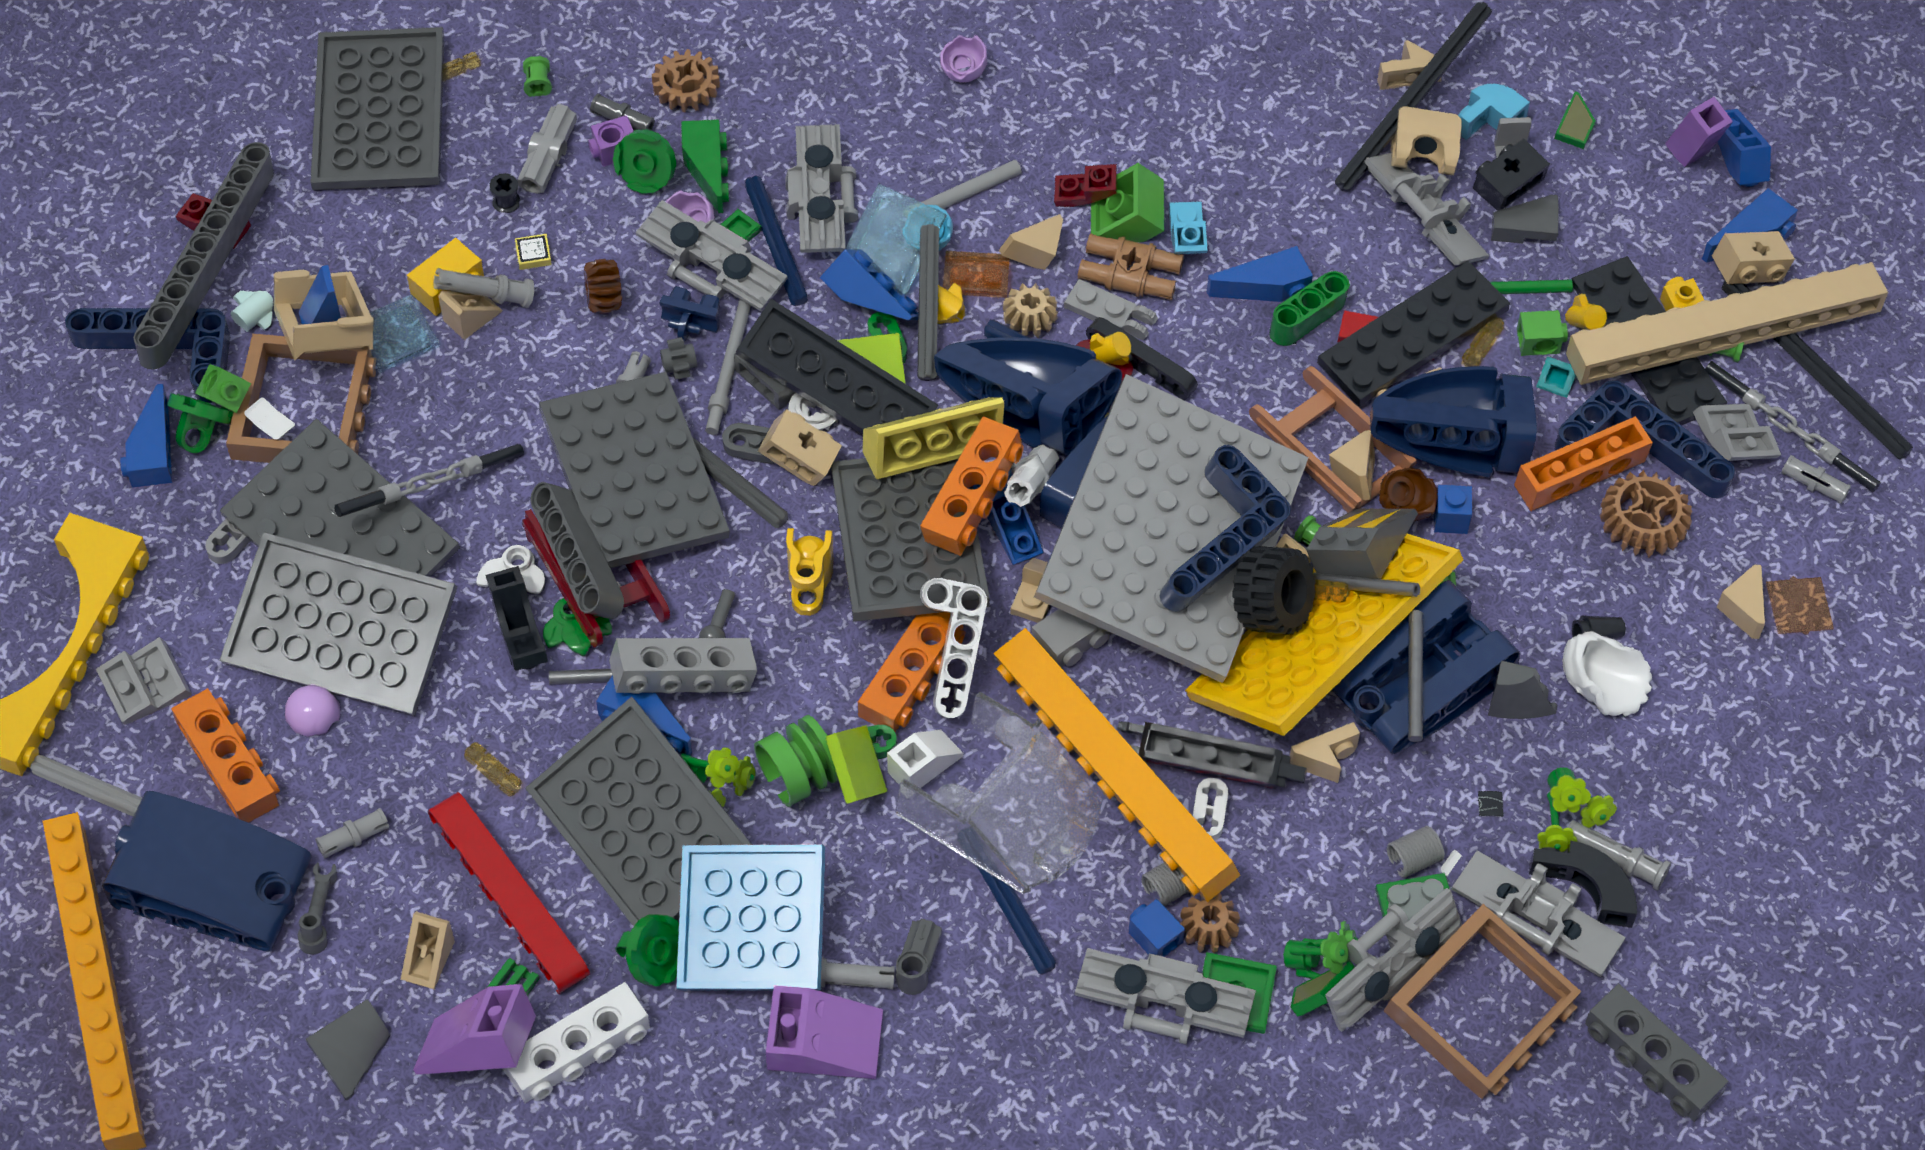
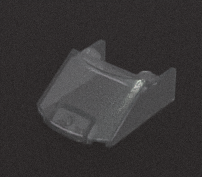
M979 692L975 696L971 726L1011 751L975 793L959 784L949 783L940 787L932 796L908 780L903 779L898 788L895 813L1015 890L1025 894L1031 892V887L1044 882L1051 883L1064 874L1081 857L1092 840L1098 824L1102 805V792L1039 718L1033 724L984 693Z

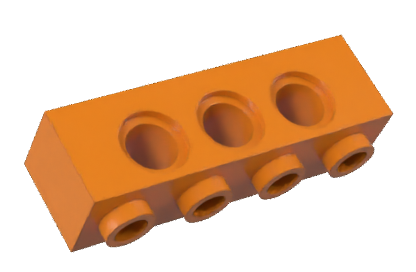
M984 416L982 417L920 525L925 542L959 556L962 555L966 546L972 545L976 538L977 527L982 518L988 517L993 506V498L997 491L1004 489L1007 483L1010 468L1013 463L1017 464L1022 457L1024 446L1022 445L1019 430ZM991 457H995V458H996V459H995L994 461H992V462H984V461H985L986 459H988V458H991ZM973 485H981L977 489H969ZM958 512H965L961 517H953Z
M1635 416L1521 465L1514 486L1529 510L1533 511L1644 463L1653 442Z
M939 612L915 616L858 700V717L874 725H887L895 732L899 726L905 728L908 725L914 712L912 709L913 705L917 700L922 702L926 698L931 688L929 681L934 674H939L951 613ZM959 625L954 632V637L960 644H962L966 634L963 630V625ZM933 640L938 643L934 645H928L925 642ZM911 666H917L921 669L917 671H911L907 668ZM893 692H900L903 695L900 697H893L889 694Z
M207 688L171 708L176 724L236 818L249 823L279 806L276 794L280 792L278 785L271 774L264 776L260 770L263 767V763L255 749L247 750L243 743L247 740L246 736L237 722L232 725L229 722L227 716L230 715V712L221 697L215 699ZM211 728H218L212 733H205ZM234 753V755L230 758H222L226 754ZM244 779H251V781L247 784H238Z

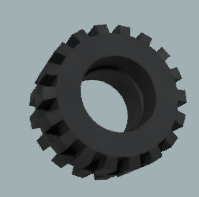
M1267 546L1253 547L1250 549V552L1244 554L1242 562H1239L1237 566V573L1234 575L1233 580L1234 589L1232 590L1233 606L1237 612L1239 622L1243 623V627L1247 630L1255 632L1291 635L1295 631L1301 630L1303 624H1306L1309 619V613L1312 612L1316 593V581L1309 558L1298 549Z

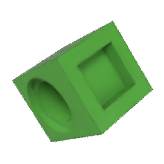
M1559 310L1520 312L1516 330L1521 356L1560 354L1562 343L1567 342L1568 330L1566 323H1561Z
M209 364L195 394L237 413L251 383L222 368Z

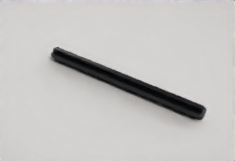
M1477 2L1338 175L1335 179V185L1340 190L1351 191L1368 169L1365 163L1366 158L1379 156L1396 134L1400 108L1418 107L1489 18L1492 9L1487 3Z
M1726 281L1723 282L1722 290L1728 296L1733 293L1751 292L1744 283L1727 284ZM1796 333L1773 338L1893 455L1901 460L1910 454L1913 448L1912 444Z

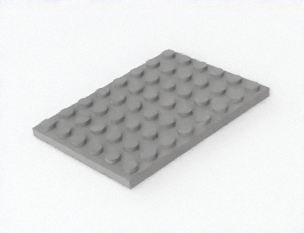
M1126 374L1034 598L1222 683L1227 677L1245 629L1243 623L1239 622L1237 612L1233 606L1232 590L1234 589L1233 580L1234 575L1237 573V566L1182 611L1174 612L1168 610L1161 603L1159 596L1161 589L1175 570L1241 517L1230 503L1208 482L1204 473L1205 466L1219 447L1223 445L1234 446L1270 481L1291 506L1309 457ZM1267 512L1268 515H1270L1271 517H1274L1273 514ZM1283 525L1275 535L1261 546L1275 547ZM1244 530L1247 535L1252 536L1251 533ZM1221 549L1223 553L1230 556L1227 551ZM1198 568L1201 573L1207 575L1203 569ZM1174 587L1176 591H1178L1181 594H1184V592L1180 588Z

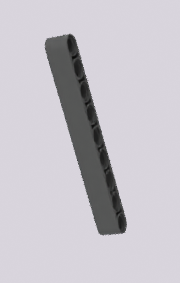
M253 142L247 144L241 150L136 330L133 338L142 367L154 370L163 367L168 362L274 176L269 147L266 144Z

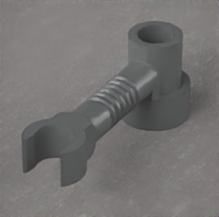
M316 863L313 867L315 887L309 911L299 919L300 929L298 931L299 947L306 954H318L328 944L326 929L322 926L321 919L328 890L331 889V885L337 880L335 864L332 865L331 872L326 875L320 874L319 863Z

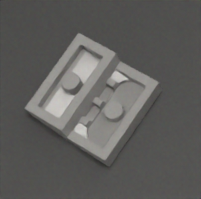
M1750 404L1704 405L1693 411L1697 423L1707 440L1728 461L1770 459L1781 456L1770 426L1758 425Z
M160 637L132 655L123 651L96 669L121 722L125 725L192 695L166 642Z

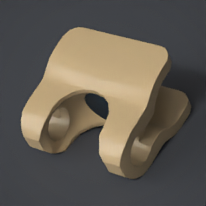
M1413 107L1400 108L1397 131L1391 139V166L1407 168V162L1411 158L1424 157L1437 165L1438 173L1454 176L1460 155L1461 118L1456 114Z

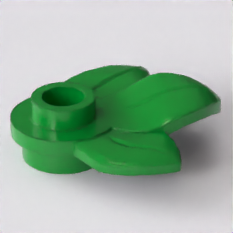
M562 598L553 608V617L544 626L543 638L548 648H552L564 642L572 651L585 656L591 647V643L581 629L575 615L564 612L569 606L566 600ZM603 617L595 618L601 629L602 636L611 635L612 627L610 620Z

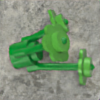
M1341 921L1339 935L1336 932H1330L1327 939L1304 938L1303 941L1289 940L1284 949V964L1287 968L1296 969V976L1312 979L1320 974L1312 971L1311 968L1317 967L1320 956H1324L1323 966L1330 968L1332 973L1339 974L1343 968V963L1350 960L1347 944L1353 939L1358 940L1355 930H1350L1349 924L1346 921Z

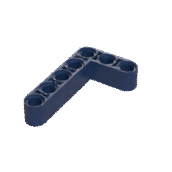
M79 308L71 311L66 316L65 326L72 344L77 348L136 349L133 337L149 308ZM198 308L175 348L193 349L189 375L195 397L208 403L213 402L195 394L209 364L227 370L230 345V331L226 317L222 311L213 308Z
M1612 380L1604 383L1559 428L1555 442V451L1572 444L1569 441L1577 442L1636 416L1653 442L1649 454L1706 496L1717 499L1727 495L1735 475V468L1730 461L1620 381Z
M1223 445L1219 447L1205 466L1204 473L1208 482L1230 503L1241 517L1172 573L1159 595L1163 606L1170 611L1179 612L1186 609L1234 569L1239 562H1242L1246 552H1250V549L1263 545L1275 535L1290 515L1291 508L1287 499L1234 446ZM1267 512L1273 514L1274 517H1271L1270 515H1268ZM1244 530L1251 533L1252 536L1247 535ZM1221 549L1227 551L1230 556L1223 553ZM1198 568L1203 569L1207 575L1201 573ZM1174 587L1180 588L1184 592V594H1181L1178 591H1176Z

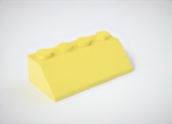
M988 397L864 428L862 452L876 479L959 459L983 416L1003 424L1004 400L1003 398Z

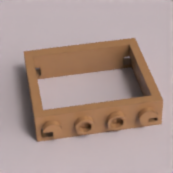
M252 334L242 379L250 382L251 385L237 413H233L226 442L231 460L270 463L292 442L250 437L253 422L244 414L250 406L259 400L268 358L294 359L285 336ZM364 346V348L301 354L297 359L355 364L338 438L358 454L359 442L356 440L357 432H363L365 413L362 412L363 404H369L371 386L368 385L369 377H375L376 375L375 365L377 359L372 357L368 346Z
M1482 904L1391 998L1384 1012L1460 1082L1483 1099L1489 1091L1496 1095L1508 1083L1510 1079L1505 1074L1512 1067L1519 1071L1533 1056L1528 1050L1535 1042L1542 1046L1553 1035L1555 1030L1551 1025L1558 1018L1565 1022L1578 1008L1573 1002L1581 991L1486 905ZM1478 933L1485 937L1544 992L1557 1001L1550 1011L1487 1077L1409 1007L1418 995Z

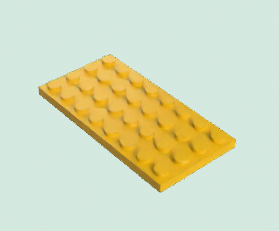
M1407 533L1381 579L1418 583L1420 585V593L1417 597L1315 587L1314 606L1312 612L1309 613L1308 621L1306 624H1303L1301 630L1295 631L1291 635L1247 630L1240 639L1225 680L1221 683L1201 674L1185 690L1189 699L1285 736L1370 651L1384 640L1422 600L1451 574L1463 561L1460 550Z

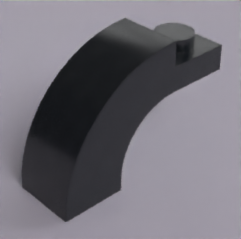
M519 566L485 575L501 634L514 670L532 669L539 664L548 662L546 650L536 626Z
M1570 841L1567 853L1560 852L1558 849L1551 847L1534 848L1529 865V875L1533 874L1538 863L1548 868L1546 877L1574 882L1591 895L1596 905L1597 921L1602 924L1632 928L1637 916L1636 896L1627 875L1613 859L1594 847L1575 841Z

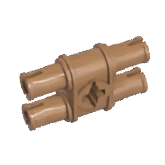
M1092 233L1089 234L1086 253L1113 259V263H1110L1109 266L1082 259L1078 270V279L1105 285V288H1108L1109 291L1116 289L1136 294V297H1143L1145 294L1172 301L1176 281L1149 275L1147 271H1151L1153 268L1180 275L1184 260L1183 254L1179 255L1157 249V246H1154L1153 243L1147 245L1126 240V237H1119L1117 240L1097 236ZM1134 261L1135 263L1132 267H1130V270H1127L1129 265H1131Z

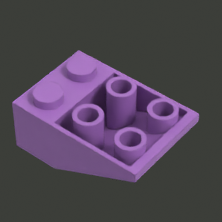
M522 984L487 987L435 1018L413 1069L415 1074H438L517 1067L536 1018Z
M774 985L766 1045L767 1070L876 1079L883 1009L811 988Z

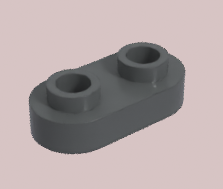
M734 423L724 430L722 435L723 448L728 455L757 462L775 463L758 452L770 428L745 423ZM737 440H742L745 442L741 446L734 444V442Z

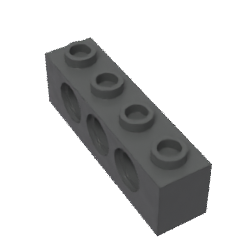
M1619 983L1589 1011L1585 1025L1588 1026L1587 1030L1591 1037L1599 1043L1606 1042L1615 1051V1056L1622 1065L1628 1068H1635L1642 1075L1643 1082L1650 1090L1654 1092L1660 1091L1670 1100L1672 1109L1682 1117L1688 1116L1695 1122L1723 1095L1729 1081ZM1619 1027H1627L1634 1034L1626 1035L1619 1030ZM1654 1051L1660 1055L1661 1059H1652L1646 1052ZM1673 1076H1682L1687 1079L1689 1084H1680Z

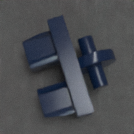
M677 286L674 287L669 296L662 295L659 302L662 307L661 319L669 321L668 327L678 329V338L682 337V340L686 341L689 333L700 335L702 329L717 333L720 326V305L717 296L703 295L700 304L690 302V291Z

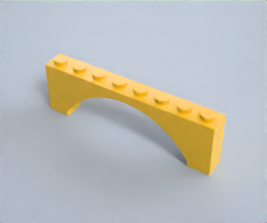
M69 512L54 541L59 554L69 559L77 573L80 589V606L77 622L68 644L53 664L22 689L0 699V769L23 776L27 767L30 768L35 757L39 755L38 747L43 738L48 739L52 735L56 715L59 710L67 708L71 699L70 690L75 681L80 682L84 678L88 658L91 653L96 654L99 651L103 640L102 633L107 625L111 626L116 621L120 601L122 598L129 597L134 585V576L138 570H144L148 563L149 553L142 536Z

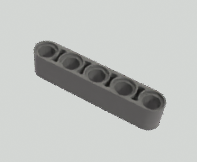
M546 482L538 483L531 493V506L578 607L587 614L615 619L622 612L624 606L623 594L592 529L579 509L572 490Z

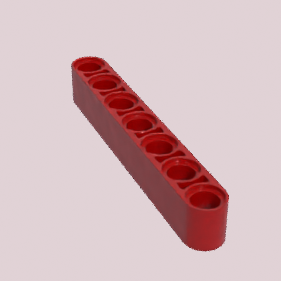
M456 792L427 810L432 823H438L443 833L441 835L451 849L456 848L461 855L460 861L470 875L475 874L481 883L479 887L489 901L494 900L498 905L500 916L509 928L513 926L517 931L519 942L528 954L533 953L536 957L538 968L548 981L552 979L558 988L556 992L561 994L589 976L590 972L583 958L465 798L459 792Z

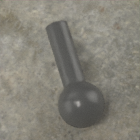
M728 589L722 590L711 623L700 631L699 638H726L723 627L733 603L735 592Z

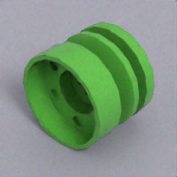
M809 714L798 719V725L791 723L786 726L788 741L776 731L754 743L756 758L768 782L780 776L782 777L787 790L779 793L778 797L787 807L811 795L808 779L819 790L827 787V780L831 783L838 781L826 741L827 734Z

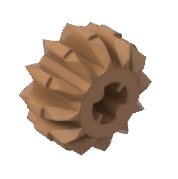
M1220 893L1209 902H1206L1202 896L1201 901L1191 897L1188 900V907H1183L1181 910L1180 918L1183 921L1180 924L1185 928V934H1187L1185 941L1187 945L1198 941L1197 950L1199 953L1204 950L1205 944L1210 945V949L1214 954L1218 951L1219 943L1228 949L1231 945V938H1236L1239 934V927L1237 925L1240 921L1239 912L1233 911L1234 904L1232 900L1222 903V895ZM1205 919H1208L1209 924H1206L1203 921ZM1211 919L1216 921V924H1212Z

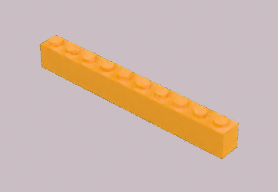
M1026 628L993 653L1000 664L996 670L1008 684L1012 681L1017 684L1019 688L1016 690V693L1028 707L1034 704L1039 711L1036 713V716L1048 730L1054 727L1059 732L1056 739L1068 753L1074 750L1080 756L1076 761L1088 776L1094 773L1100 779L1096 784L1109 800L1115 796L1121 803L1117 807L1120 813L1130 824L1136 820L1142 827L1138 830L1141 837L1151 848L1157 844L1163 851L1159 855L1162 861L1172 872L1178 868L1184 875L1180 879L1193 896L1199 893L1206 902H1209L1241 876L1230 857Z
M78 812L44 820L43 827L102 1142L106 1150H137L145 1148L146 1142L86 830Z

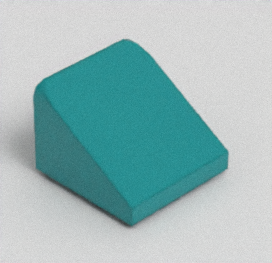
M1547 356L1536 387L1567 398L1576 374L1571 364Z

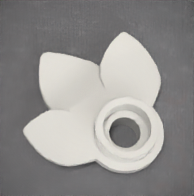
M513 545L505 550L501 558L487 561L479 571L476 582L478 586L488 587L485 575L519 566L527 592L540 594L545 584V577L543 571L535 565L532 552L524 546ZM517 559L524 561L521 565H512V562Z

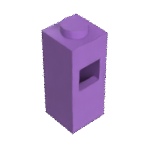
M1712 97L1689 111L1665 145L1674 157L1686 167L1709 153L1733 121L1717 99Z

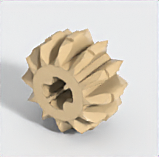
M1022 283L1020 291L1011 289L1009 298H1005L1003 302V319L1005 324H1010V328L1016 331L1022 329V334L1025 336L1028 335V331H1033V334L1038 338L1041 334V329L1049 332L1052 328V323H1055V320H1057V301L1055 297L1050 296L1048 288L1038 290L1037 283L1032 288H1027Z

